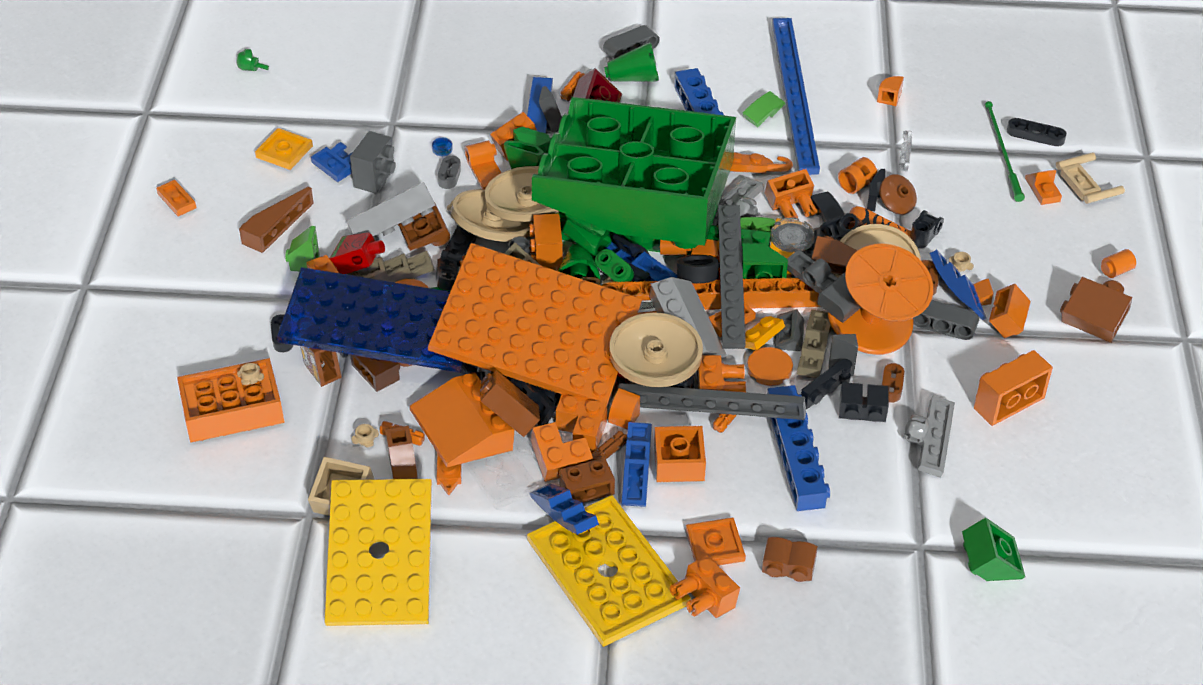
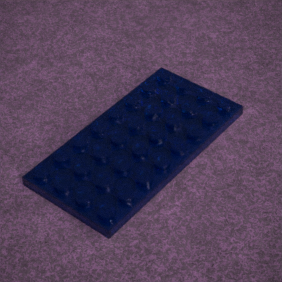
M301 267L277 335L278 343L461 373L463 365L462 361L428 350L429 342L450 291Z

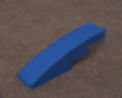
M533 77L527 116L534 122L537 131L546 133L548 123L539 104V98L544 86L552 93L553 78Z
M613 242L606 248L612 250L624 261L650 273V281H661L670 277L677 278L676 273L646 252H643L641 255L637 254L634 258L618 249L617 245Z
M937 249L929 253L946 285L970 311L975 312L981 320H985L986 315L975 286L966 275L961 276L960 271L952 262L947 263V260Z
M628 422L622 505L646 507L652 432L651 423Z
M549 483L530 492L531 498L544 512L561 526L577 535L599 525L596 515L586 512L583 503L572 499L568 489Z

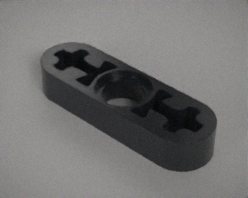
M1021 118L1010 119L1007 126V133L1010 136L1051 146H1062L1067 135L1066 131L1060 127Z
M439 258L436 265L437 287L451 291L458 275L457 262L449 258Z

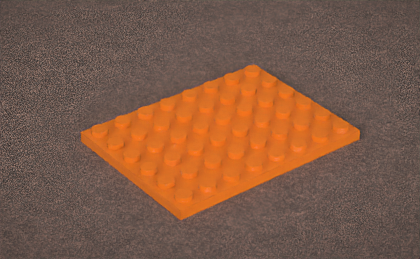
M471 243L429 342L428 350L492 372L497 370L502 375L559 394L607 402L608 404L618 374L610 359V339L614 330L622 322L638 314L642 299Z

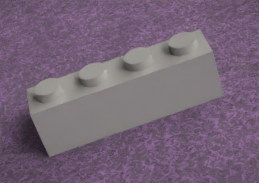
M422 182L346 222L353 235L369 232L374 240H376L374 236L380 233L385 236L395 231L394 226L400 223L402 226L413 222V217L419 213L423 217L433 212L432 207L435 206V203L425 183Z
M670 277L651 284L650 299L657 313L673 315L689 323L701 337L703 344L702 355H721V358L726 357L727 354L722 349V344L691 281Z

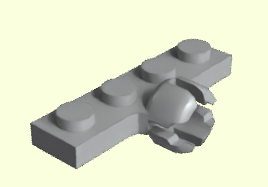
M746 177L720 200L719 205H740V218L756 217L758 209L753 205H757V202L753 199L764 190L763 183ZM718 208L712 225L718 226Z
M933 395L929 402L927 418L915 414L911 415V421L907 422L904 438L908 442L921 446L918 471L941 478L945 467L955 402Z

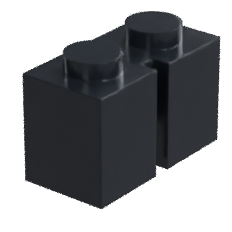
M842 382L839 418L886 422L889 407V386L868 384L867 397H863V384Z

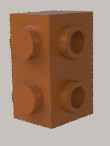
M606 458L591 460L587 463L568 466L559 470V485L570 490L574 500L584 503L615 494V478Z

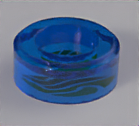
M441 137L432 142V151L437 156H447L453 150L452 141L448 138Z

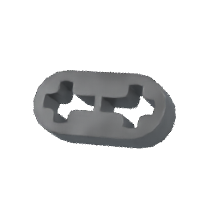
M447 156L442 160L438 172V184L443 189H451L458 182L461 162L457 156Z

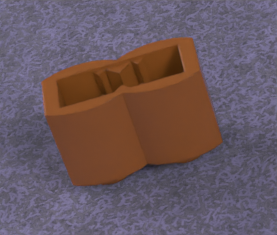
M769 537L764 553L762 572L771 577L787 576L798 582L812 581L818 546L808 542H792L780 537Z

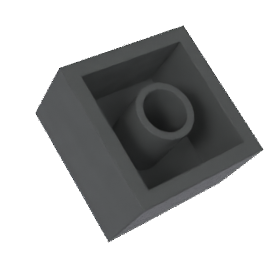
M369 131L350 155L354 188L376 194L385 185L389 175L394 173L396 163L393 157L394 146H392V137Z

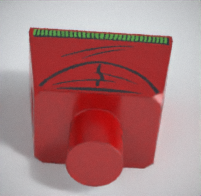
M369 232L342 236L329 259L339 274L345 275L371 266L377 254L385 252V244L382 240L375 241Z

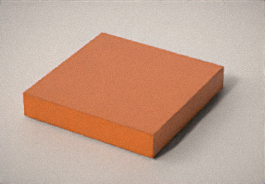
M734 517L686 525L685 530L694 561L706 555L718 566L745 561L746 555Z

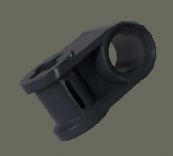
M926 210L920 213L919 217L912 224L910 238L917 248H925L938 235L943 226L944 218L932 216Z
M846 213L836 219L824 222L820 225V229L824 231L825 236L840 241L848 232L863 226L864 223L853 213ZM855 221V226L848 229L850 222Z

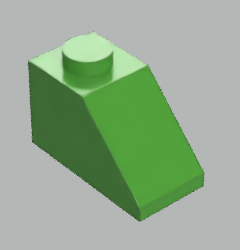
M310 226L293 239L290 249L286 250L285 259L286 262H289L290 271L308 272L306 262L320 257L316 226Z

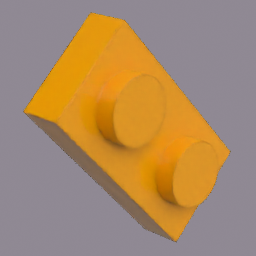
M772 316L763 317L758 324L746 331L745 348L758 350L785 327L783 319Z

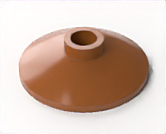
M893 174L882 181L880 197L883 204L891 212L904 215L914 209L917 195L914 186L907 178Z

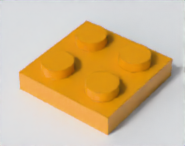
M277 128L255 151V155L258 159L291 170L313 147L311 139Z

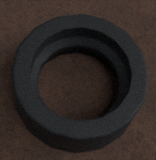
M700 254L680 257L677 260V278L688 280L692 283L715 281L718 279V259L713 256Z

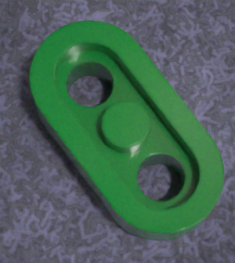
M604 249L596 255V266L614 282H630L633 279V269L612 250ZM608 257V260L603 262V259ZM624 269L621 274H618L619 270Z

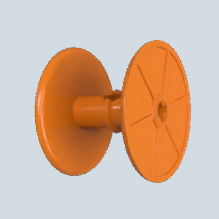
M891 244L865 246L852 255L845 271L848 291L861 308L844 323L829 312L828 318L831 327L837 335L856 334L858 351L874 355L892 353L907 343L913 331V318L920 315L929 306L933 297L931 275L923 262L904 248Z

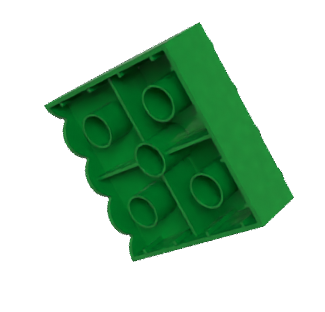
M572 97L568 114L562 116L559 132L554 133L552 136L549 152L544 153L541 158L538 174L532 175V201L613 233L628 235L633 241L638 243H649L658 239L673 241L675 246L683 249H692L698 245L705 246L733 164L736 117Z

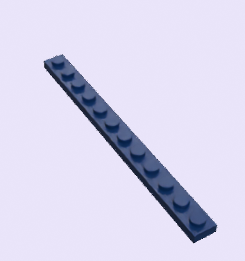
M773 18L772 27L798 171L807 169L809 175H817L820 172V166L792 18Z

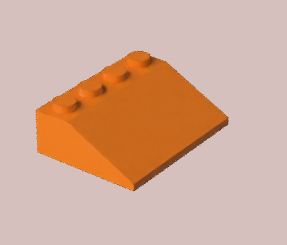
M270 358L248 362L257 364L260 367V373L264 374V379L254 384L243 385L241 377L237 375L240 368L247 363L177 377L190 443L285 423Z
M476 373L454 377L410 405L411 413L446 467L513 451L515 430L480 401L482 385Z

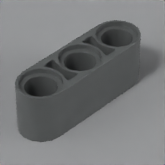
M643 25L608 39L603 45V51L609 57L615 59L646 43L651 42L654 49L659 44L660 37L647 25Z
M931 300L926 310L913 318L914 325L919 328L962 340L973 338L980 321L979 316L973 311Z

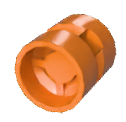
M866 157L859 158L838 173L839 183L846 192L854 194L872 182L877 173V168L870 159Z

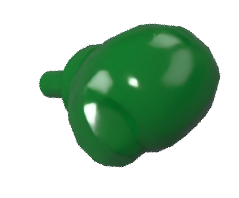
M244 49V51L237 54L236 62L239 69L245 71H257L258 68L269 70L268 65L259 63V58L253 56L251 49Z

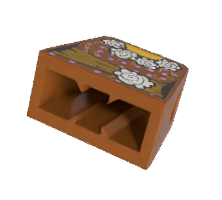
M320 331L302 336L299 344L304 364L320 386H325L342 378L335 344Z

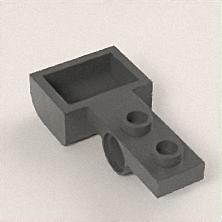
M799 249L787 258V270L818 292V305L839 321L844 323L861 308L848 291L845 273L837 278L831 273V268L823 259L814 261Z

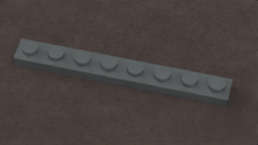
M718 205L722 349H745L740 205Z
M622 383L619 385L620 389L640 396V408L805 420L806 416L805 397L679 387H649Z

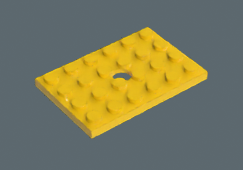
M431 479L332 480L325 604L326 626L429 624ZM376 542H384L389 547V552L381 559H376L369 553L370 547Z
M613 495L585 507L586 512L596 515L599 525L578 535L567 530L556 521L527 534V541L602 647L686 607V603L691 600L688 594L679 600L672 596L670 586L678 582V580ZM606 564L609 567H616L618 571L611 577H605L598 572V569L601 565Z

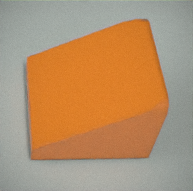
M989 279L975 283L974 286L981 305H991L993 290Z

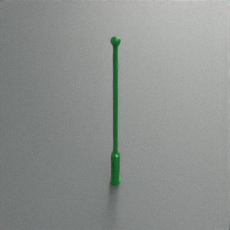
M987 101L985 108L989 111L1010 174L1008 178L1014 193V199L1016 202H1021L1025 199V195L1022 193L1017 175L1013 173L992 110L993 104Z

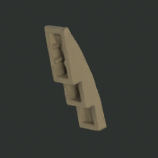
M424 251L408 259L405 254H401L385 262L380 256L374 259L371 266L345 275L386 286L392 285L399 280L416 278L435 269L429 252Z
M811 309L797 375L817 378L821 374L831 329L828 312Z

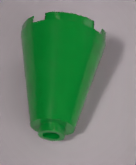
M651 42L607 62V66L604 67L606 78H610L611 82L659 81Z
M572 245L564 257L558 272L577 278L595 277L600 279V272L592 255L580 245Z

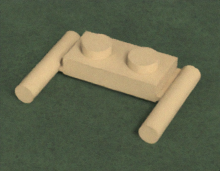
M1093 152L1056 162V168L1061 170L1060 175L1086 204L1124 194L1125 192L1123 186L1102 191L1080 165L1094 161L1096 155Z

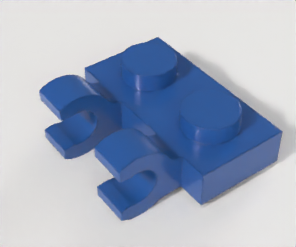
M342 142L336 144L332 149L325 147L311 156L312 163L336 182L352 174L350 159L352 153L348 155L344 151L347 146Z

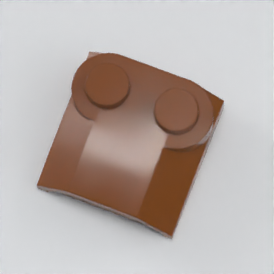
M436 203L432 207L433 212L423 217L419 213L413 217V222L402 226L401 223L398 224L410 251L429 244L442 246L449 241L450 232Z

